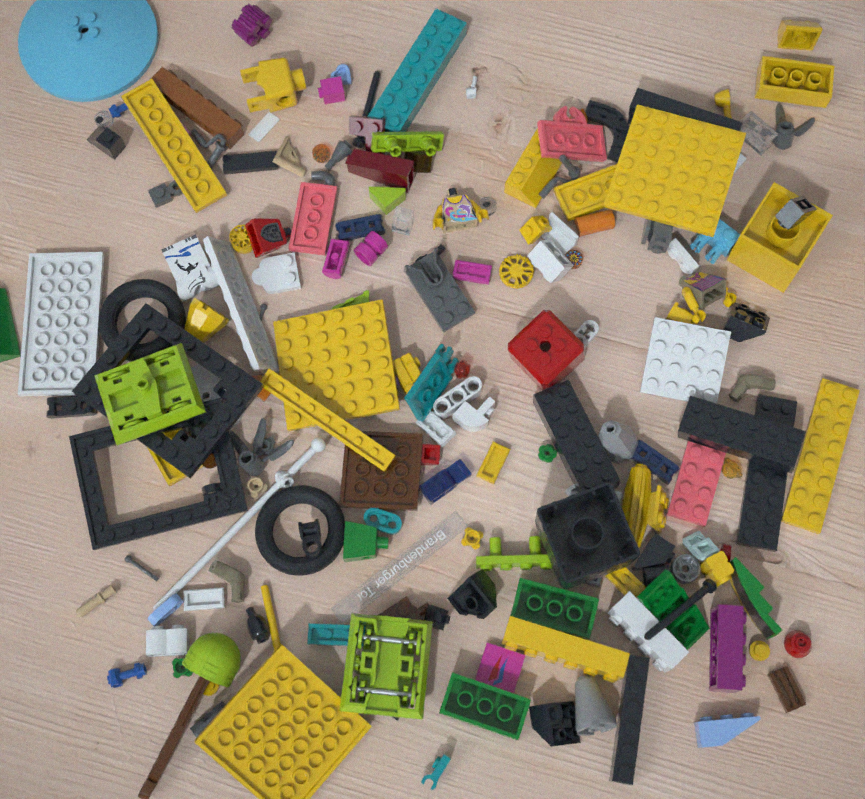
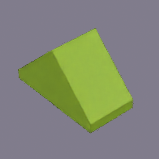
M369 186V196L387 215L406 200V189Z

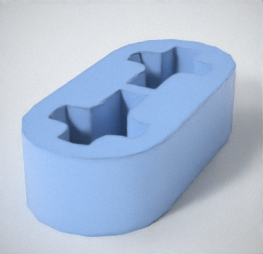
M178 594L172 595L148 617V621L153 626L160 625L184 601Z

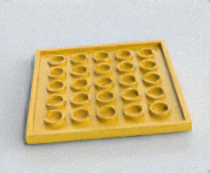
M637 105L604 202V207L714 237L746 133Z
M383 299L273 322L280 376L344 420L401 410ZM284 403L286 426L289 432L318 426Z
M280 644L198 735L194 743L258 799H310L372 726L358 713L340 711L341 698L286 647Z

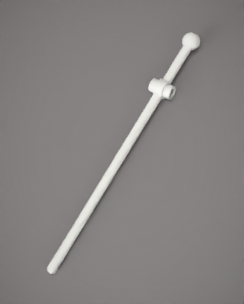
M320 437L314 438L309 450L288 471H278L275 474L276 483L153 606V610L155 611L168 598L177 594L262 508L272 495L281 488L293 486V476L316 452H322L326 448V443Z

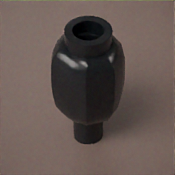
M254 607L246 609L249 616L247 619V629L251 638L257 640L258 644L266 642L269 639V627L262 615L256 614Z

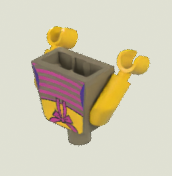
M698 272L690 277L682 276L679 280V286L682 287V297L687 302L690 310L694 312L692 317L694 324H698L700 320L703 322L706 317V313L698 308L702 309L724 296L723 304L726 307H730L737 299L734 293L728 292L726 278Z

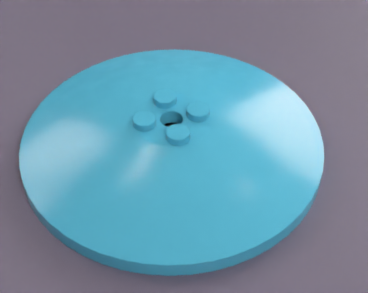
M36 0L27 11L18 35L20 59L30 78L47 93L75 102H92L110 98L134 85L148 70L158 46L157 22L146 0ZM84 28L89 29L86 33H80Z

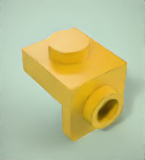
M544 215L532 216L519 231L528 245L534 244L543 233L550 232L552 227Z

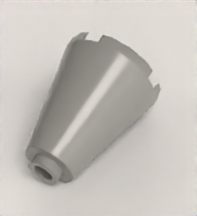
M590 675L580 676L578 681L575 682V725L577 735L579 736L594 735L596 731L604 733L617 726L616 719L595 678L590 677Z

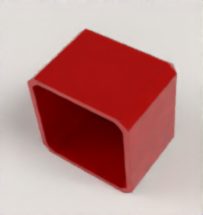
M543 310L508 342V352L511 359L541 390L559 384L585 360L584 344L551 310ZM543 342H548L551 344V349L544 352L540 349V345Z

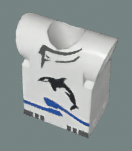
M196 234L161 249L176 280L179 299L182 302L195 297L201 291L211 290L219 286L216 273L210 266Z

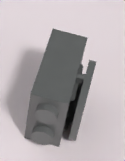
M645 219L641 244L645 245L647 240V250L657 254L666 253L672 238L673 226Z

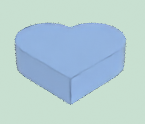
M346 64L337 66L336 71L330 75V78L341 76L343 85L352 84L350 69Z

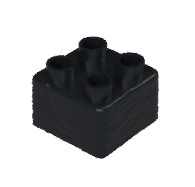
M610 483L600 484L537 509L535 518L536 528L557 581L563 589L573 588L618 571L632 564L640 556L638 545Z

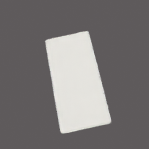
M268 112L248 135L257 142H260L280 119Z

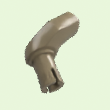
M742 374L737 378L738 383L728 396L733 401L739 402L748 389L772 391L775 389L776 381L762 375Z
M217 560L213 561L209 572L230 583L232 589L231 602H244L246 576L225 563Z

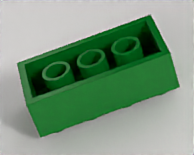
M520 578L510 616L589 640L599 598Z
M452 672L439 714L519 741L531 699Z

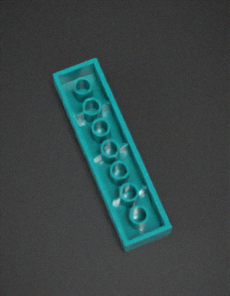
M436 8L368 117L384 118L385 132H407L467 35V22Z

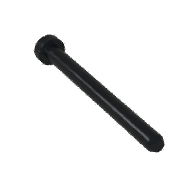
M375 71L373 74L362 115L364 117H368L372 109L381 75L379 71ZM364 136L353 138L352 145L357 148H363L365 145Z
M706 579L698 591L644 634V638L651 640L707 593L715 592L717 590L715 582L711 579Z

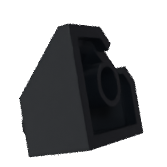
M483 569L466 579L447 598L459 614L465 616L468 614L474 615L479 619H485L497 608L495 584Z

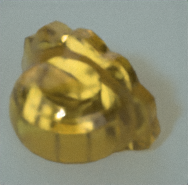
M728 457L724 459L721 469L722 474L728 479L741 478L743 474L738 464Z

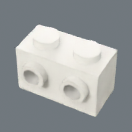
M551 239L541 240L528 255L533 266L538 268L542 272L543 277L550 283L560 281L574 266Z

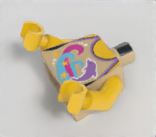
M451 188L447 190L448 198H443L442 204L437 207L432 225L433 230L436 227H440L443 230V234L477 227V222L481 223L483 218L489 220L488 210L482 209L474 200L469 199L468 195H459L457 188Z

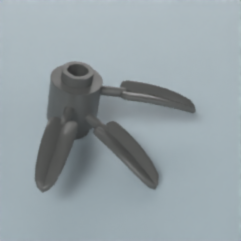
M780 103L777 104L775 111L776 132L750 117L746 118L749 125L765 135L769 133L775 135L774 145L781 150L790 148L793 143V137L795 135L799 137L804 134L815 122V118H811L794 129L793 124L786 121L784 109Z
M264 418L259 422L252 444L254 447L253 451H248V447L240 437L230 430L233 446L240 455L239 464L251 476L261 474L265 467V461L268 459L271 461L278 459L294 444V440L291 439L261 459L256 452L258 448L263 446L265 439L266 420Z

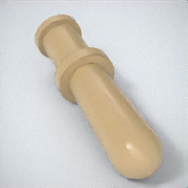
M110 585L102 593L98 592L95 598L76 610V615L83 617L100 603L104 604L107 598L117 593L116 589Z

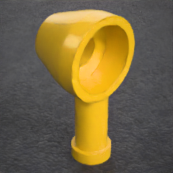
M724 89L714 94L715 106L723 107L724 116L733 119L731 116L729 89Z

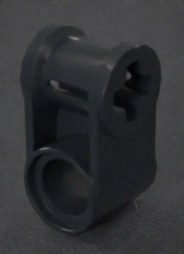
M319 519L308 523L298 522L305 555L311 560L320 558L323 548ZM311 545L318 546L315 552H309L308 548Z

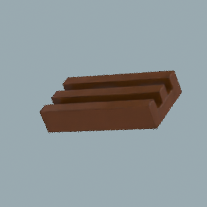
M788 666L768 674L769 680L786 713L807 705ZM783 672H784V674H785V676H786V678H787V680H788V682H789V684H790V686H791V688H792V690H793V692H794V694H795V696H796V698H797V700H798L799 703L796 702V700H795V698H794V696H793V694H792V692H791V690H790V688H789V686H788V684H787V682H786V680H785V678H784V676H783V674H782ZM776 675H778V677H779V679H780V681H781V683H782V685H783V688H784V690H785V692H786V694H787V696H788V698H789V700H790V702H791V704H792L791 707L789 706V704H788V702H787V700H786V698H785V696H784V694H783V692H782V690H781V688H780V686H779V684H778V682H777V680H776V678H775Z

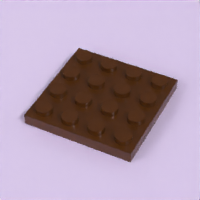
M362 431L396 455L386 472L345 445L339 500L340 508L418 511L423 434Z

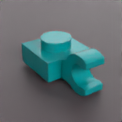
M443 755L442 758L438 756L432 765L435 770L432 774L425 775L421 783L424 784L427 779H431L433 781L431 790H434L451 758Z

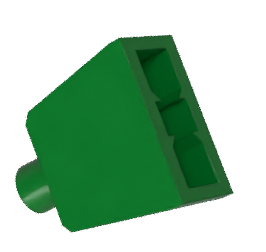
M345 521L344 562L376 558L377 549H388L389 537H377L378 530L376 527Z

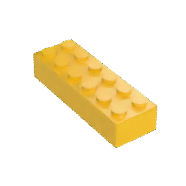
M512 616L509 617L501 643L505 645V649L514 652L519 649L525 651L524 655L536 658L538 655L544 657V661L551 664L560 662L564 664V668L570 670L579 668L584 670L583 674L593 677L598 674L603 676V680L611 683L624 678L630 653Z

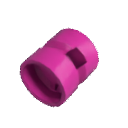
M371 231L365 237V243L360 242L353 250L355 255L367 266H372L378 259L377 255L383 254L388 249L386 241L374 231Z

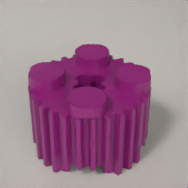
M248 3V5L242 7V14H240L238 20L234 19L231 28L242 40L253 47L261 38L266 39L269 36L270 30L268 29L272 18L257 5L252 6Z

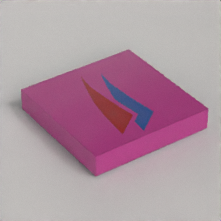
M487 642L475 680L514 693L526 655Z

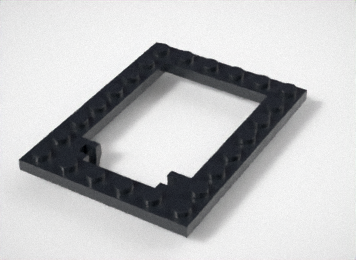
M145 303L72 392L108 418L94 375L121 366L150 330L172 346L182 343L186 356L221 379L213 388V391L225 402L195 439L191 436L189 437L180 429L172 440L159 430L139 437L136 440L191 479L264 388V385Z
M222 398L203 402L205 413L159 431L167 433L188 427L189 436L195 439L223 405ZM143 417V418H142V419H144L145 421H148V418H147V417ZM111 426L69 436L93 550L248 511L230 430L213 450L220 483L208 484L202 487L203 502L113 525L109 524L94 451L116 446Z

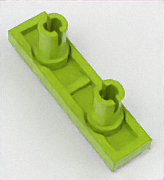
M442 131L372 132L371 150L372 152H390L393 157H398L401 152L425 151L426 155L433 156L436 151H442L444 133Z
M540 536L529 537L530 554L504 556L502 555L501 538L491 537L489 538L490 555L476 556V568L483 569L484 571H492V568L509 571L512 570V567H520L521 570H531L532 567H540L543 570L552 569L548 555L541 553Z

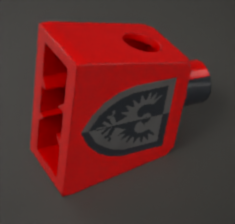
M254 218L245 224L255 258L282 248L287 244L286 238L291 237L292 231L290 227L282 228L279 219Z

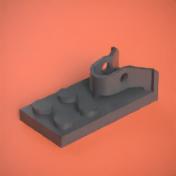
M436 247L429 255L410 266H404V272L444 333L474 315L475 311L437 254L438 248Z

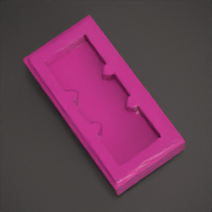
M455 259L452 277L456 280L489 285L492 265Z

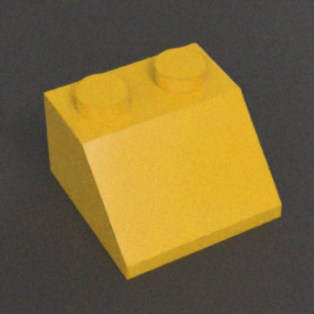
M782 20L778 28L777 48L813 51L822 33V27L818 22Z

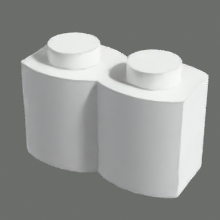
M172 625V629H164V626H152V630H146V655L148 657L187 654L189 650V630L184 628V625Z

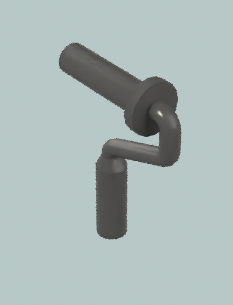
M194 129L191 131V135L200 146L208 148L216 141L215 145L217 147L207 162L212 169L222 151L227 150L226 140L221 134H217L210 141L206 142L199 132Z
M561 155L559 160L569 171L568 175L572 179L567 180L558 176L551 179L539 193L543 199L557 185V181L567 183L577 179L580 175L581 169L578 166H574L565 155Z

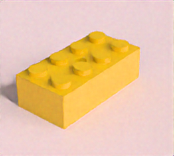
M762 56L757 68L755 99L826 108L832 98L835 65Z

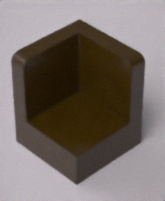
M421 151L405 152L404 159L414 161L415 173H431L432 156H428Z

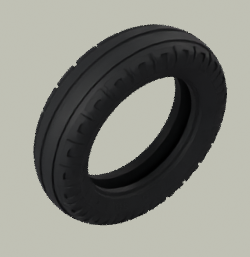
M151 279L132 280L114 289L105 299L99 314V330L106 346L109 347L119 335L117 321L122 309L131 301L139 298H153L160 301L167 308L168 319L184 329L186 324L185 308L176 292L164 283ZM157 337L148 343L138 344L126 360L134 361L172 347V345L161 337Z
M297 485L278 491L265 502L256 519L255 539L261 555L273 568L285 574L304 576L323 570L336 559L344 544L345 518L338 503L329 494L316 487ZM296 504H308L318 508L325 515L328 523V534L322 545L323 553L320 558L311 560L307 556H289L276 546L273 537L274 524L277 517L286 508Z

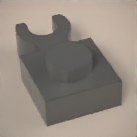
M172 181L168 187L163 183L148 190L156 208L173 201L171 196L183 194L180 188L174 190L178 186L175 181Z

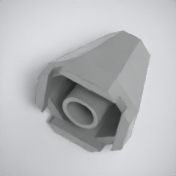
M612 420L603 423L598 438L610 461L619 464L626 458H632L638 445L632 428Z

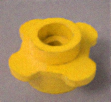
M470 527L466 528L461 544L463 546H470L474 550L479 549L480 539L483 538L482 531H476Z

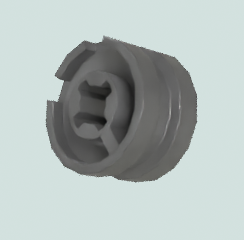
M689 554L678 556L670 566L676 582L681 584L693 582L699 576L701 570L698 560ZM687 565V573L682 571V567Z

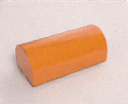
M611 209L574 218L579 237L615 228V219Z

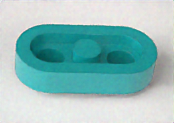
M369 508L364 513L365 524L376 527L378 531L394 535L400 532L402 528V521L396 514L378 508ZM376 516L377 521L372 522L370 518ZM395 522L396 526L390 528L389 523Z

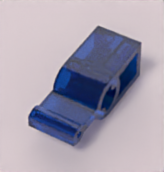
M459 459L421 484L419 490L429 504L432 505L456 488L458 484L469 478L472 473L463 461Z

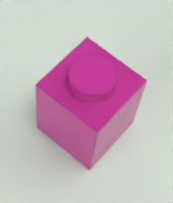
M341 76L320 80L321 87H318L319 97L324 99V104L345 101Z

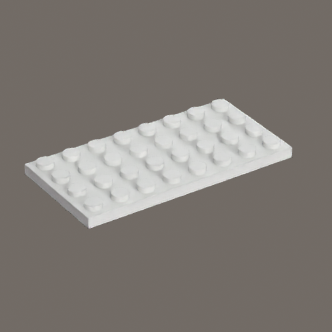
M103 252L29 253L18 395L20 397L74 396L75 394L72 390L97 362L100 336L99 314L102 305L105 258Z

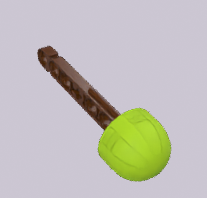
M221 633L202 635L189 648L182 665L199 675L138 794L139 798L149 799L209 681L225 687L231 686L240 667L241 655L237 644L227 635Z

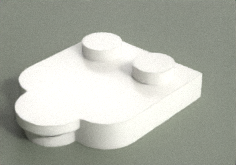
M295 253L264 258L260 262L259 268L255 269L252 273L253 282L256 285L263 286L264 290L269 294L301 289Z

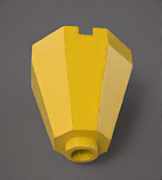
M194 298L190 304L184 330L204 343L224 328L229 319L223 314H219L208 304Z

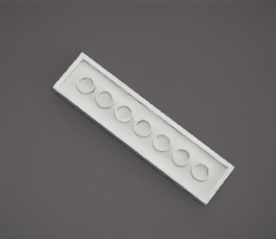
M207 236L203 239L205 251L209 255L211 267L218 278L217 282L223 291L224 300L230 309V316L235 322L236 331L242 340L243 349L247 353L250 367L254 372L266 373L270 368L276 373H280L279 364L262 321L259 318L258 311L231 243Z

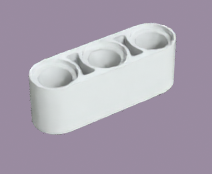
M475 376L469 377L439 397L433 404L434 413L440 419H446L454 414L465 401L470 403L479 397L482 392L481 380ZM475 384L478 386V389L472 391L468 387ZM455 395H460L463 397V399L461 401H455L453 397ZM443 405L447 407V410L440 412L437 408Z

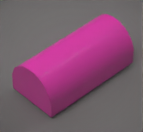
M331 239L322 270L325 276L332 279L341 278L350 246L349 241Z

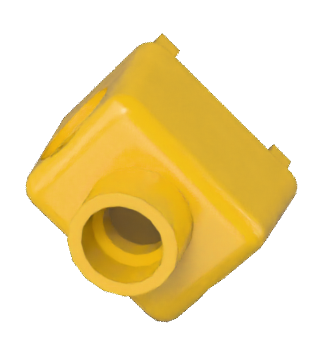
M287 58L258 61L259 66L240 70L243 84L257 81V85L261 86L265 91L263 96L246 99L250 113L269 109L270 113L296 106L297 97L295 92L306 89L302 68L290 70Z

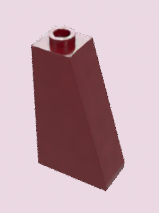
M353 149L352 154H349L346 159L349 173L391 188H405L406 193H409L415 179L414 161L359 149Z

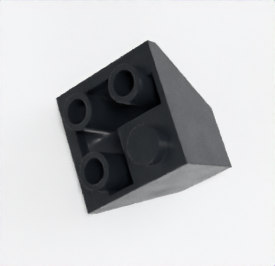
M735 303L723 330L731 332L730 339L742 342L765 335L770 317H767L764 312L751 310L749 306L743 303Z
M574 701L546 703L529 707L532 728L551 747L581 743L580 736L577 735Z

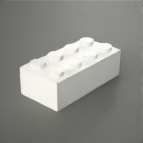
M630 591L608 612L609 620L616 627L619 625L624 630L623 634L629 641L632 642L634 640L639 646L637 649L645 657L648 655L653 660L652 664L658 671L666 673L672 670L689 653L666 628L651 640L644 638V634L659 621Z

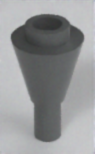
M339 140L331 156L332 158L326 163L325 168L329 171L337 162H340L352 153V146L346 140L343 142Z

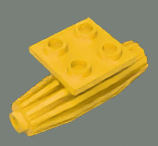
M636 464L635 467H631L622 501V510L638 548H640L647 525L654 528L658 534H661L662 528L666 527L664 510L668 509L669 498L666 497V492H664L662 486L657 485V491L652 493L651 470L647 469V466L644 464Z

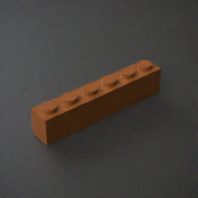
M162 66L150 78L153 79L169 104L213 137L221 134L226 140L225 145L230 150L244 136L243 125L237 119L233 120L224 109L220 110L212 100L205 99L200 91L197 89L193 90L185 80L177 78V75L172 70H167Z

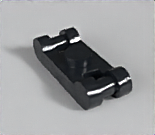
M78 396L47 398L49 410L46 417L55 419L94 416L97 410L89 404L83 409V404H86V402ZM62 405L61 410L57 411V406Z

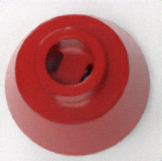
M794 630L786 635L784 647L790 656L803 658L811 652L812 641L805 632Z

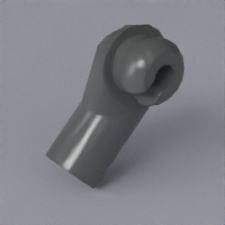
M311 171L312 180H324L326 182L325 185L335 186V176L329 172Z

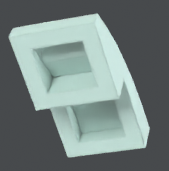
M700 531L682 539L683 545L701 561L719 552V549L709 537L705 538Z

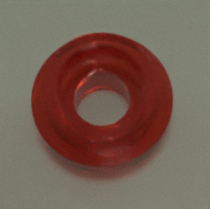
M461 360L460 363L458 362L454 368L456 378L465 379L470 372V364L465 360Z

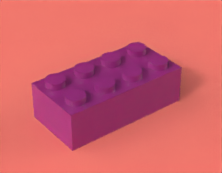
M718 604L710 609L709 691L736 693L743 691V687L746 685V676L743 674V666L746 665V654L743 653V645L746 644V633L743 632V624H746L747 615L746 612H743V606Z

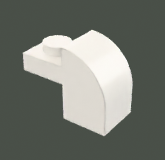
M489 396L478 410L465 401L453 414V421L467 431H481L488 426L489 420L486 417L489 418L494 413L495 401Z

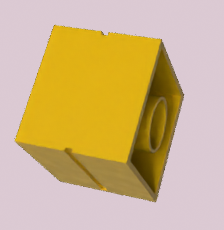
M774 182L740 234L727 261L784 293L833 215L812 204L817 209L814 213L795 228L784 229L778 224V219L775 215L791 199L800 196Z

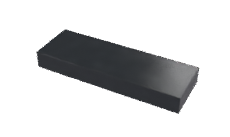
M277 151L223 155L224 175L278 170V165L273 162Z

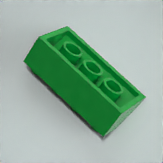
M0 288V362L21 357L7 290Z

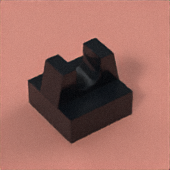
M428 605L424 621H433L432 628L444 630V626L449 624L451 616H448V610Z

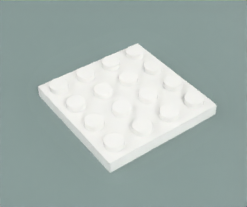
M655 317L640 393L686 402L689 401L691 395L717 404L731 332Z

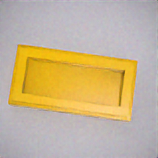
M493 441L476 477L494 485L511 449Z

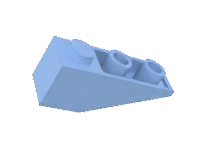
M743 713L741 718H733V714L721 715V720H712V716L700 717V722H694L698 748L723 746L761 718L760 716L754 717L753 713Z

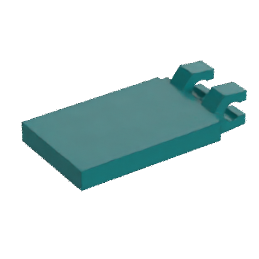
M444 344L438 346L435 350L436 353L404 397L416 419L422 422L433 408L434 402L442 395L452 380L451 374L455 372L459 365L457 358L454 357L453 361L451 359L454 352L452 347L448 346L446 350Z

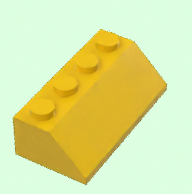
M538 128L507 178L504 187V193L534 208H537L542 199L539 193L551 179H554L562 165L559 159L541 157Z

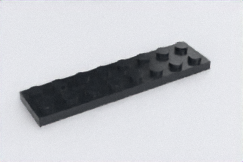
M759 394L757 396L755 416L794 427L797 401ZM748 460L736 544L772 552L777 551L788 472Z

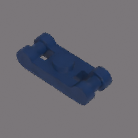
M376 214L336 223V230L339 232L338 240L349 241L363 238L371 231L378 235L385 234V228L382 226V215ZM369 224H374L375 227L370 228ZM351 228V232H346V229Z
M637 440V448L630 459L638 464L646 465L647 469L651 470V473L656 475L662 482L670 484L672 481L671 477L680 470L679 466L645 442ZM641 451L647 453L644 458L639 455ZM663 465L667 467L666 472L661 470Z

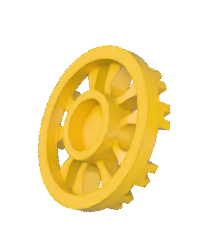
M516 254L508 256L502 261L499 268V276L506 286L514 289L523 288L533 279V265L525 256ZM516 259V263H512L511 260ZM503 268H506V269H508L509 271H508V272H502V269H503ZM527 276L529 279L525 281L522 277ZM511 278L515 280V284L509 283Z

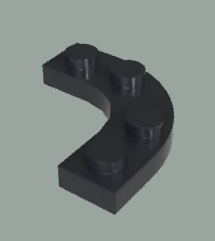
M589 100L585 111L587 120L600 123L611 131L613 142L607 159L618 162L630 126L624 119V115L615 108Z

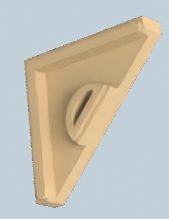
M285 136L273 162L303 178L305 170L302 169L299 158L289 143V137Z

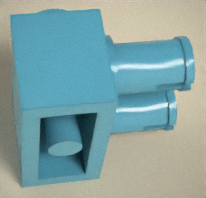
M719 219L714 237L697 233L696 236L698 237L690 244V248L694 250L696 247L697 249L694 252L699 253L706 243L713 248L705 255V259L709 261L711 258L712 260L709 263L714 264L721 254L726 257L731 252L740 234Z

